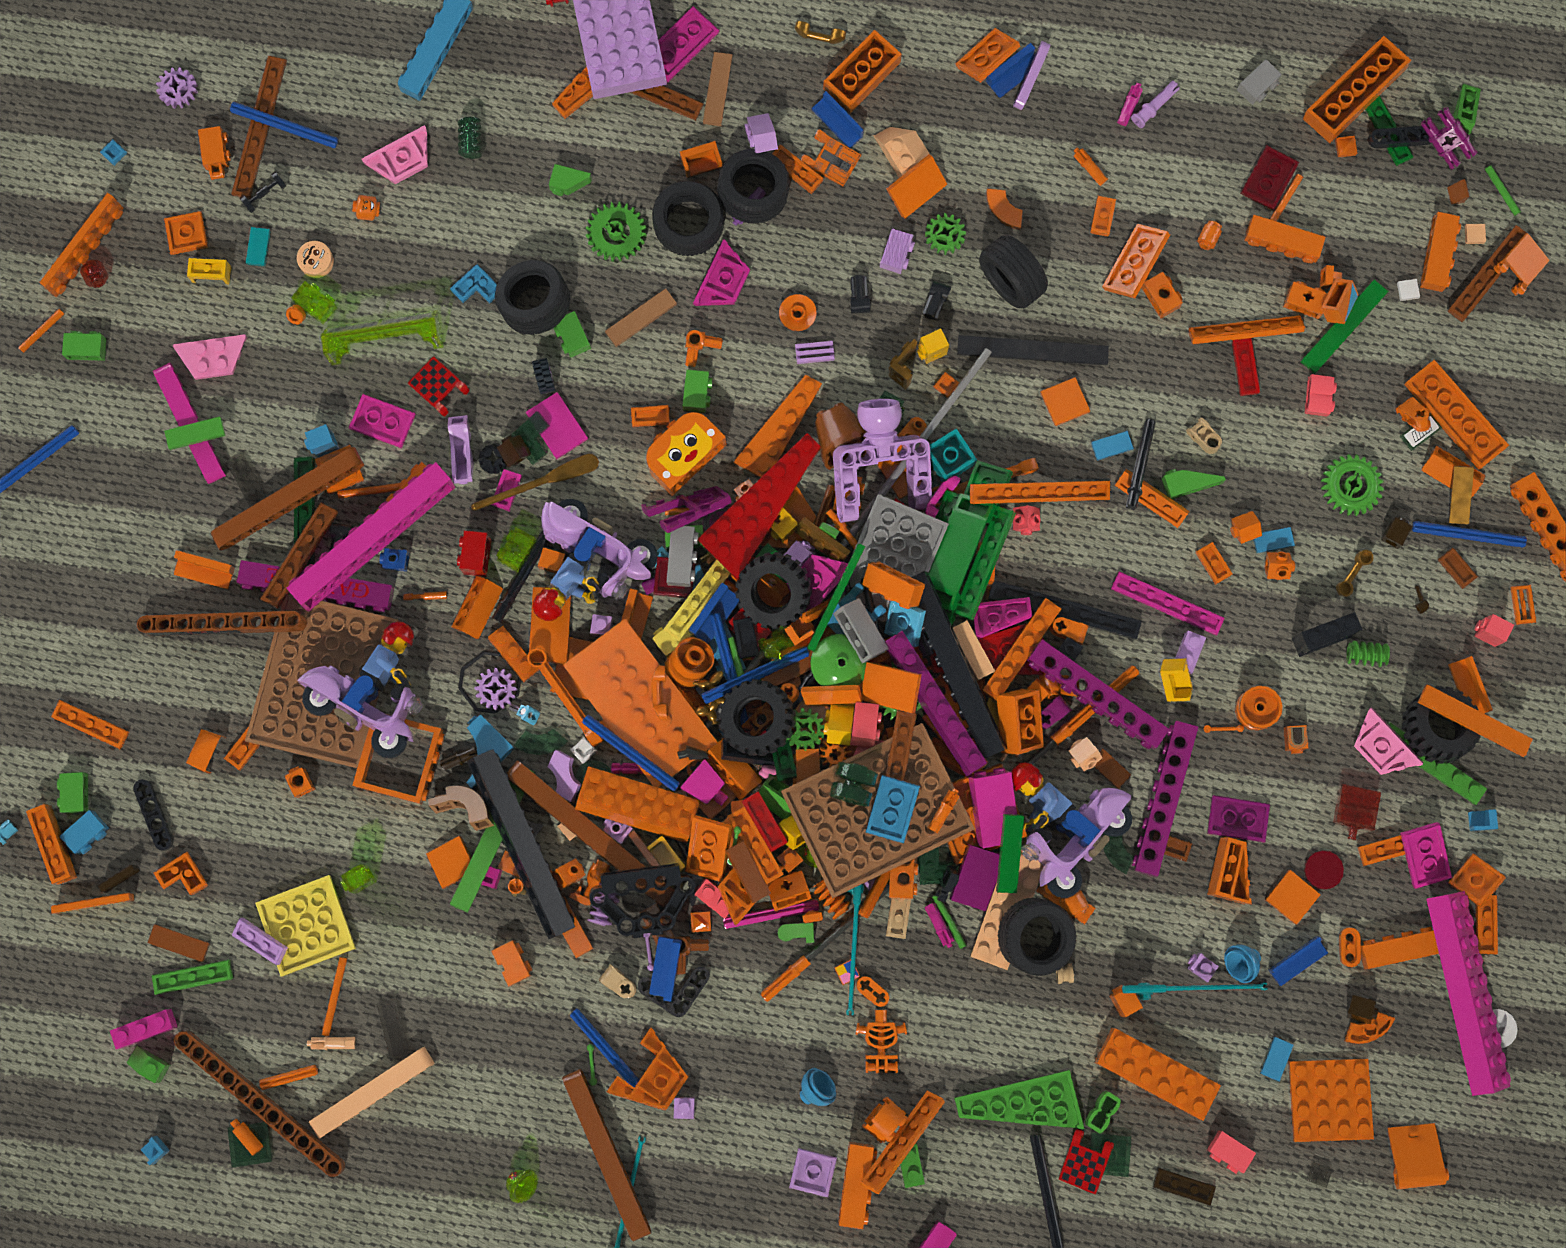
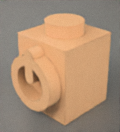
M1087 737L1075 741L1069 750L1072 756L1070 759L1072 764L1076 768L1080 767L1084 772L1093 768L1102 759L1098 749Z

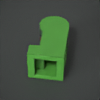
M813 923L784 924L778 929V937L786 942L793 938H806V943H814Z

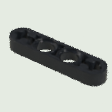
M1422 126L1376 129L1368 136L1369 145L1376 149L1432 144L1428 141L1429 136L1424 135L1426 131ZM1407 133L1414 134L1415 140L1409 139ZM1390 134H1395L1398 137V141H1393Z
M138 780L134 784L133 789L153 843L159 850H169L173 846V837L154 788L148 780ZM141 784L148 786V788L145 789V792L147 795L151 794L152 797H147L143 800L141 799L142 797H145L144 793L142 791H139V789L141 788ZM148 801L155 803V808L151 812H148L145 808ZM159 818L162 821V826L155 830L152 827V822ZM165 830V833H162L163 838L168 839L165 847L164 845H159L162 839L160 835L156 836L155 833Z

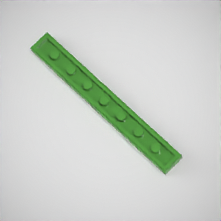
M509 780L508 782L511 788L515 790L517 801L520 804L525 793ZM495 822L494 826L485 829L450 903L451 906L466 913L469 912L503 840Z

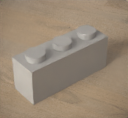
M683 526L672 531L670 534L667 585L691 587V582H695V570H692V565L697 560V551H694V544H698V532H695V527Z
M859 598L842 606L833 613L862 664L889 649Z

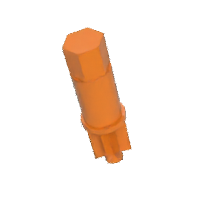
M1077 147L1074 150L1075 159L1100 186L1109 180L1083 148L1079 149Z
M957 789L948 790L928 829L938 834L960 797L957 795L959 792Z

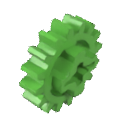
M944 213L943 218L939 214L936 220L932 218L930 220L931 225L927 224L926 229L928 231L925 232V237H929L926 243H932L930 249L932 250L936 247L937 253L939 254L943 250L944 255L947 254L948 250L952 254L955 251L954 248L959 250L961 248L960 243L964 244L965 239L963 237L966 236V231H962L965 225H959L961 219L954 220L953 214L948 218L947 213ZM938 226V231L933 234V230ZM945 231V233H949V235L946 236L945 234H942V232ZM958 234L956 241L953 242V236Z
M801 708L800 713L795 710L794 722L796 724L794 729L796 731L794 735L792 734L791 738L786 740H791L790 746L796 744V750H799L800 746H803L804 751H807V746L814 749V743L820 744L821 740L819 738H824V733L821 732L824 731V725H821L823 718L817 719L818 713L811 714V709L805 712L804 708ZM814 724L817 727V733L812 729ZM805 727H807V731H806V730L800 731L801 728L804 729Z

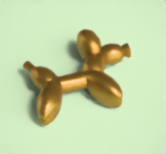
M715 672L709 680L693 681V685L711 690L719 684L723 678V672ZM722 696L708 703V706H699L695 712L698 716L707 715L709 721L714 725L718 723L717 714L714 710L717 709L720 703H724L726 698Z

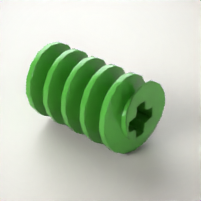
M1354 640L1352 643L1349 642L1347 647V664H1350L1352 659H1354L1355 665H1358L1359 661L1362 660L1363 666L1366 665L1367 661H1370L1371 667L1374 666L1375 661L1378 663V667H1381L1383 662L1387 666L1390 657V647L1386 643L1381 646L1380 643L1374 645L1372 642H1368L1366 645L1364 641L1358 644Z

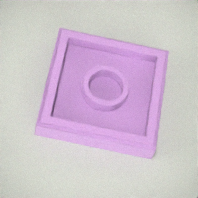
M798 1148L789 1188L828 1197L837 1157Z

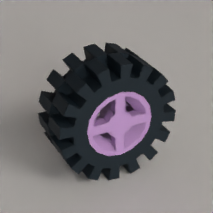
M547 358L532 361L540 394L555 391Z

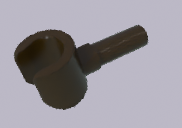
M1416 586L1415 589L1420 603L1416 604L1415 607L1419 614H1422L1429 608V603L1427 600H1424L1420 586Z

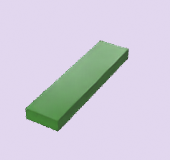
M230 960L152 975L155 995L233 979Z

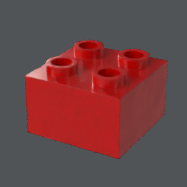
M464 531L463 536H460L459 547H462L461 555L458 554L457 566H459L464 575L487 577L491 538L484 532Z

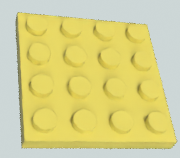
M331 875L255 903L265 932L288 947L280 965H277L281 977L356 949Z

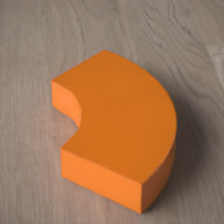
M987 189V202L991 212L1006 226L1021 230L1023 210L1015 208L1009 203L1006 197V190Z
M1378 1012L1376 1020L1372 1019L1371 1024L1350 1022L1344 1041L1355 1044L1374 1041L1382 1037L1390 1029L1395 1018Z

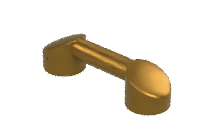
M797 21L795 25L796 32L806 39L837 44L844 41L846 37V32L841 29H832L831 35L809 31L810 24L807 22Z
M1362 550L1356 554L1355 564L1345 580L1336 585V591L1340 596L1346 597L1353 593V585L1351 583L1362 566L1373 562L1374 556L1371 551Z

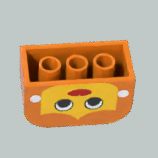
M687 413L677 421H671L667 426L668 429L663 434L659 433L653 439L654 442L647 451L646 460L650 474L671 496L678 492L727 445L726 437L707 417L700 413Z

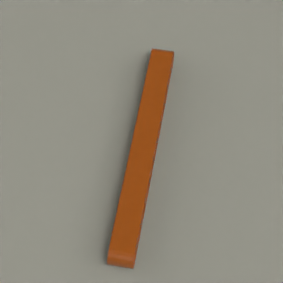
M518 760L506 772L509 780L615 869L620 871L646 867ZM659 877L655 880V883L658 885L665 883ZM640 878L636 881V886L642 888L646 885L647 881ZM670 886L663 891L649 888L645 894L663 908L673 889Z
M182 1031L176 1034L174 1044L180 1051L330 1177H335L344 1171L345 1162L342 1158L191 1031ZM184 1035L189 1037V1043L186 1046L181 1041ZM199 1047L204 1050L202 1058H199L196 1054ZM213 1060L219 1063V1068L216 1071L211 1067ZM229 1072L234 1076L232 1083L226 1081V1075ZM243 1085L247 1086L249 1089V1093L247 1096H244L241 1093V1088ZM258 1098H261L264 1102V1106L261 1109L256 1106ZM273 1110L279 1114L277 1121L271 1119V1112ZM288 1123L294 1127L292 1134L286 1132L285 1128ZM302 1136H306L309 1139L307 1147L302 1146L300 1142ZM317 1149L323 1150V1159L316 1157ZM333 1161L339 1164L338 1172L331 1170L330 1166Z

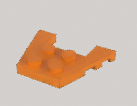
M650 1028L640 1044L656 1056L635 1087L617 1076L606 1092L666 1111L688 1076L676 1059L668 1052L664 1043L656 1036V1032Z

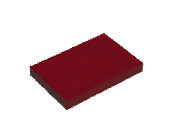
M1266 145L1240 194L1274 210L1300 162Z

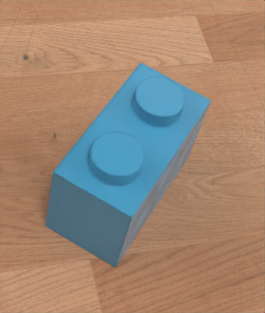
M326 424L305 432L307 438L304 439L305 445L311 454H315L318 458L339 449L333 432Z
M88 810L59 837L74 854L80 855L81 853H87L92 848L91 844L94 841L103 839L107 835L106 831L109 827L95 811Z

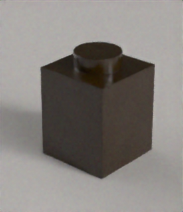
M520 435L505 437L502 440V444L497 447L508 467L521 463L531 455Z
M1395 517L1391 520L1381 540L1399 549L1403 546L1413 526L1408 524L1409 522L1406 519Z
M1352 995L1347 1018L1371 1024L1372 1019L1376 1020L1379 1008L1375 1007L1376 1001Z

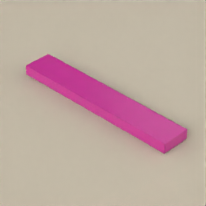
M1120 571L1111 590L1216 636L1224 621V617Z

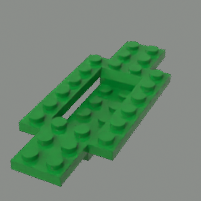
M977 460L964 494L946 490L935 517L949 525L928 574L951 625H953L956 615L974 620L1016 515L1014 511L1000 507L1001 503L970 504V484L1009 483L1013 474L1011 470ZM986 523H989L988 529L986 531V534L984 536V539L982 541V544L980 546V549L978 551V554L976 556V559L974 561V564L972 566V569L970 571L962 594L960 595L959 590L961 588V585L963 583V580L965 578V575L967 573V570L969 568V565L971 563V560L973 558V555L975 553V550L977 548Z

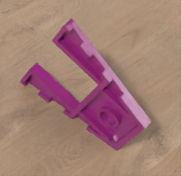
M718 486L693 491V495L687 497L682 494L668 502L662 499L656 501V505L646 507V504H643L641 507L643 513L648 517L682 505L690 509L660 521L661 528L666 533H670L709 513L722 509L732 502L730 495Z

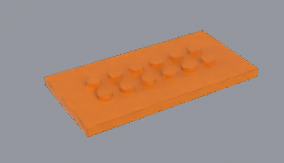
M626 619L622 620L563 664L612 732L671 777L694 761L689 760V757L679 759L677 752L686 750V746L708 751L718 743L667 674L666 681H660V704L667 705V720H660L653 708L652 677L660 664ZM639 766L653 786L660 787L663 784Z

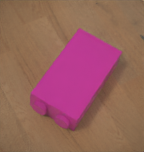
M995 768L990 773L978 771L974 772L973 776H968L977 843L982 848L999 846L1001 844L1003 814H1017L1012 773L1005 770V768Z

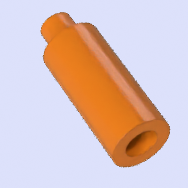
M236 1118L230 1123L234 1128L232 1132L252 1156L264 1147L244 1122L240 1123Z

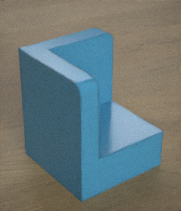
M1496 809L1468 812L1470 831L1498 829Z
M158 1136L151 1137L149 1142L141 1149L149 1159L147 1162L149 1166L156 1164L170 1151Z

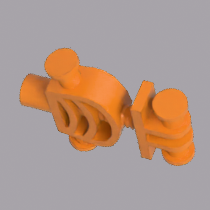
M875 1010V1022H868L867 1026H861L857 1023L855 1035H858V1033L865 1034L867 1044L878 1049L877 1055H865V1059H875V1063L865 1061L866 1073L868 1071L879 1073V1069H884V1073H888V1071L898 1073V1061L888 1063V1059H898V1055H886L885 1049L896 1044L897 1034H907L906 1025L903 1023V1025L895 1026L894 1022H887V1010ZM893 1029L892 1034L885 1036V1032ZM869 1030L877 1032L878 1036L870 1034ZM894 1036L893 1041L885 1045V1040ZM869 1037L876 1039L878 1044L874 1045L871 1043ZM879 1059H884V1065H879Z

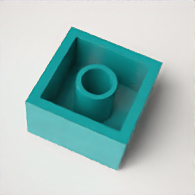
M957 428L930 445L931 466L942 482L962 474L977 462V458Z

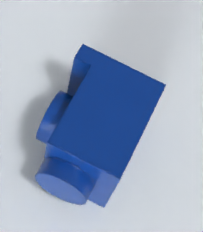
M385 548L384 553H380L379 562L384 569L407 572L410 553L407 550ZM396 556V560L391 562L390 557Z

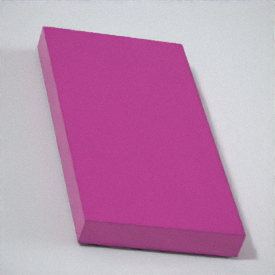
M694 6L658 40L667 82L719 33V30Z

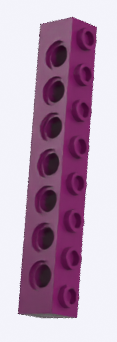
M1043 639L1039 641L1028 657L1027 661L1030 662L1029 666L1036 671L1040 669L1045 673V677L1051 682L1057 681L1061 684V689L1069 694L1071 692L1074 693L1079 702L1084 705L1087 703L1093 707L1092 710L1096 714L1108 717L1109 723L1115 727L1120 726L1125 729L1124 733L1126 735L1139 739L1141 741L1140 744L1146 749H1156L1170 730ZM1046 657L1053 660L1052 668L1045 665ZM1062 669L1069 671L1068 679H1064L1061 676L1060 672ZM1078 680H1082L1085 683L1083 690L1077 688L1076 683ZM1094 691L1100 693L1101 699L1099 701L1093 699L1092 694ZM1110 702L1115 703L1117 706L1114 713L1108 709ZM1126 713H1129L1132 716V722L1130 724L1126 723L1124 720V716ZM1142 724L1148 727L1146 735H1143L1140 731Z
M1175 721L1174 725L1170 724V730L1167 736H1171L1169 744L1165 743L1162 752L1166 756L1164 762L1160 761L1157 773H1161L1159 781L1155 780L1152 791L1155 792L1154 799L1150 798L1147 807V810H1150L1149 818H1144L1142 826L1145 829L1144 836L1139 837L1137 847L1140 848L1139 855H1134L1132 866H1135L1134 871L1156 878L1159 875L1198 731V726L1180 721ZM1176 738L1183 739L1185 742L1184 747H1177L1174 740ZM1173 756L1177 757L1180 761V764L1178 766H1172L1169 762V758ZM1166 775L1173 776L1175 779L1174 784H1166L1164 777ZM1167 794L1170 801L1162 803L1159 800V795ZM1156 812L1164 814L1165 819L1163 822H1157L1154 819ZM1157 831L1160 835L1159 840H1151L1149 832ZM1147 849H1151L1154 852L1155 856L1151 860L1144 857V851Z

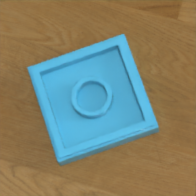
M890 601L884 633L893 637L903 631L914 648L917 647L926 611L916 606L905 609L900 607L899 603Z

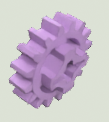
M180 67L177 71L171 68L170 73L165 70V76H159L161 82H156L159 88L156 90L158 95H160L159 98L161 101H164L166 106L171 104L174 109L177 105L183 108L184 103L189 106V100H195L193 94H198L195 88L198 84L194 81V76L190 75L188 70L183 72Z
M495 668L494 672L487 669V675L485 676L481 673L480 675L483 679L476 680L479 686L474 687L476 691H479L476 697L482 698L480 703H487L486 708L488 709L491 705H493L494 710H497L499 705L504 709L505 703L511 705L510 698H516L512 694V692L517 691V688L512 686L516 681L510 680L512 675L510 673L505 675L506 671L504 669L500 673L498 668ZM500 677L504 678L508 685H502ZM492 678L488 684H485L488 679ZM497 684V686L502 689L497 690V693H494V691L490 689L495 688V685ZM484 693H489L492 701L488 700ZM504 693H507L506 697L500 700V697Z

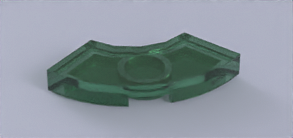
M555 729L542 735H535L525 731L514 746L529 754L543 755L560 749L568 740Z
M1122 835L1117 837L1109 836L1110 840L1103 848L1104 853L1117 870L1127 874L1134 856L1124 848Z

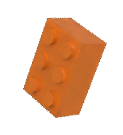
M1018 689L997 695L999 732L1007 747L1001 753L1023 754L1044 747L1040 690Z

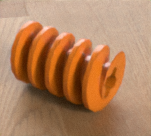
M824 880L813 886L817 887L814 894L821 893L818 898L819 901L826 900L823 906H830L827 912H835L832 917L833 920L850 909L848 906L851 902H843L846 895L832 898Z

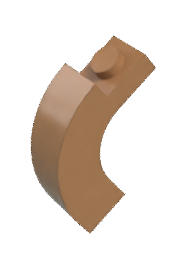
M449 786L446 787L445 795L440 794L428 799L429 807L436 814L455 808L467 809L469 824L476 831L494 826V820L486 802L477 792L470 788Z

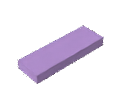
M239 918L232 933L233 937L275 965H280L288 949L284 944L245 918Z

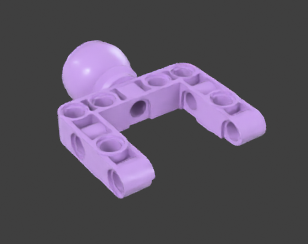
M872 399L859 403L857 418L862 428L866 431L864 434L866 438L861 443L838 446L833 452L836 508L840 523L855 521L859 518L860 487L859 483H857V469L861 466L874 465L888 460L892 462L906 460L909 507L917 511L925 510L927 503L932 498L930 445L927 440L918 435L897 436L895 429L902 417V410L897 400ZM920 443L919 448L915 450L916 444ZM902 445L901 451L897 453V448ZM866 450V455L861 458V453ZM848 453L847 459L843 461L844 454ZM922 480L921 485L917 487L918 481ZM850 490V495L845 498L846 492Z

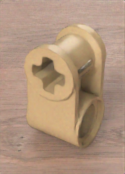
M1199 418L1198 423L1186 430L1191 439L1208 454L1216 453L1222 444L1221 437L1203 418ZM1207 441H1214L1216 447H1210Z
M612 964L608 966L599 978L603 985L613 990L622 998H631L636 993L637 988L634 982ZM623 985H630L629 990L631 992L624 994V988H622Z

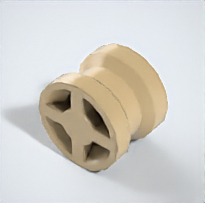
M1067 963L1066 966L1056 971L1057 984H1062L1065 981L1074 983L1072 963Z

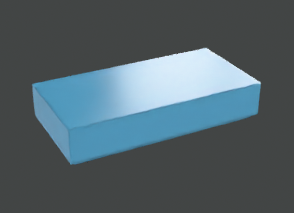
M1128 431L1091 442L1097 461L1134 449Z
M1291 527L1262 532L1261 537L1253 539L1256 554L1295 546Z
M1274 1037L1260 1074L1280 1082L1294 1045Z

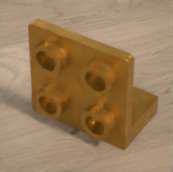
M915 339L911 343L909 341L906 342L901 349L902 353L900 356L895 355L890 361L888 376L905 390L910 386L913 375L911 370L903 364L916 349L917 340Z

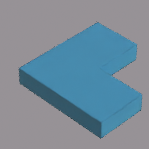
M476 264L450 290L462 303L478 291L490 304L495 299L497 283Z

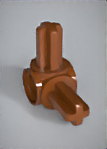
M677 936L674 938L683 940L686 944L685 949L680 951L677 968L678 975L686 973V955H689L690 951L709 950L708 939H690V936Z

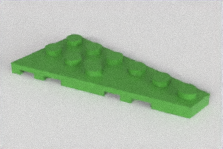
M1070 1070L954 1098L959 1118L1084 1129Z

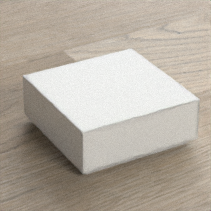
M1417 279L1397 282L1400 301L1420 298Z
M585 737L570 749L583 764L597 752Z

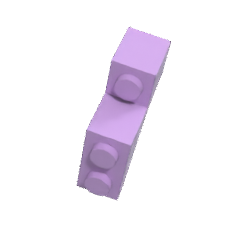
M468 416L448 417L453 484H467L472 482L474 468Z

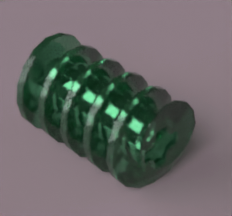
M469 116L458 120V154L464 158L478 159L482 157L481 153H477L482 150L481 146L476 145L482 143L481 139L476 138L481 136V132L476 131L481 129V125L476 124L481 122V119Z

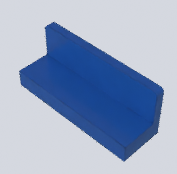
M1031 43L987 76V84L999 98L1024 80L1035 56V47Z
M825 91L823 99L812 107V111L847 147L851 148L863 138L864 130Z
M721 583L689 628V633L702 639L708 645L715 637L710 615L720 613L724 624L739 603V598H736L735 593L729 590L727 585Z
M660 936L657 943L649 994L664 997L663 1001L671 1002L682 940Z
M1320 936L1314 937L1269 969V972L1279 986L1288 982L1328 953L1320 942L1322 940Z

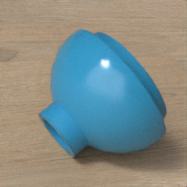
M1242 944L1233 945L1226 950L1224 956L1225 966L1235 980L1241 983H1249L1258 976L1261 956L1257 950Z
M811 1068L803 1075L800 1098L805 1104L809 1105L812 1103L816 1106H827L834 1102L836 1099V1088L833 1080L827 1073L817 1068Z

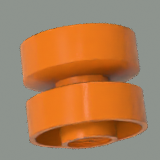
M696 637L685 638L667 657L665 662L666 674L674 684L680 687L695 686L693 681L702 680L712 668L714 653L711 647L702 639Z

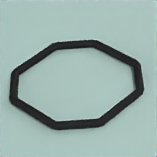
M483 651L461 668L458 688L475 711L495 714L502 710L501 706L497 710L477 708L462 688L465 669L484 655L501 656L499 652ZM519 677L517 679L516 698L520 692L521 679ZM510 698L509 700L512 702L516 698Z

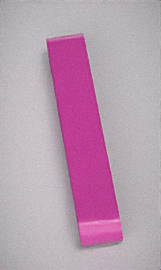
M169 362L153 370L154 376L179 427L199 422L194 408L189 403L191 401L186 391L181 387L183 385L178 375L173 371V365ZM210 440L189 445L208 484L226 476V473L221 469L223 467L218 457L214 454L215 450Z

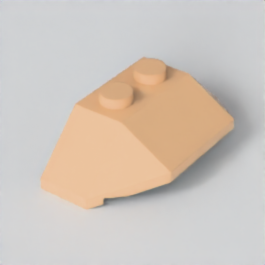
M888 127L874 135V138L899 178L929 154L914 130Z

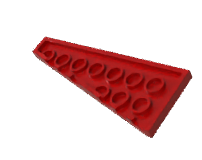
M808 433L698 538V541L737 580L740 578L741 571L750 563L754 553L760 547L764 537L770 531L788 499H790L792 492L797 484L800 483L802 476L821 449V446Z

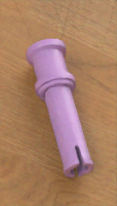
M1171 81L1149 103H1144L1142 109L1137 114L1131 116L1132 121L1139 128H1143L1150 118L1156 116V111L1179 91L1180 87L1178 84Z

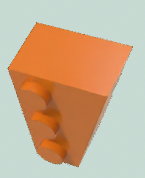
M1229 837L1220 838L1208 895L1241 904H1252L1249 895L1250 879H1248L1247 871L1248 855L1246 842Z

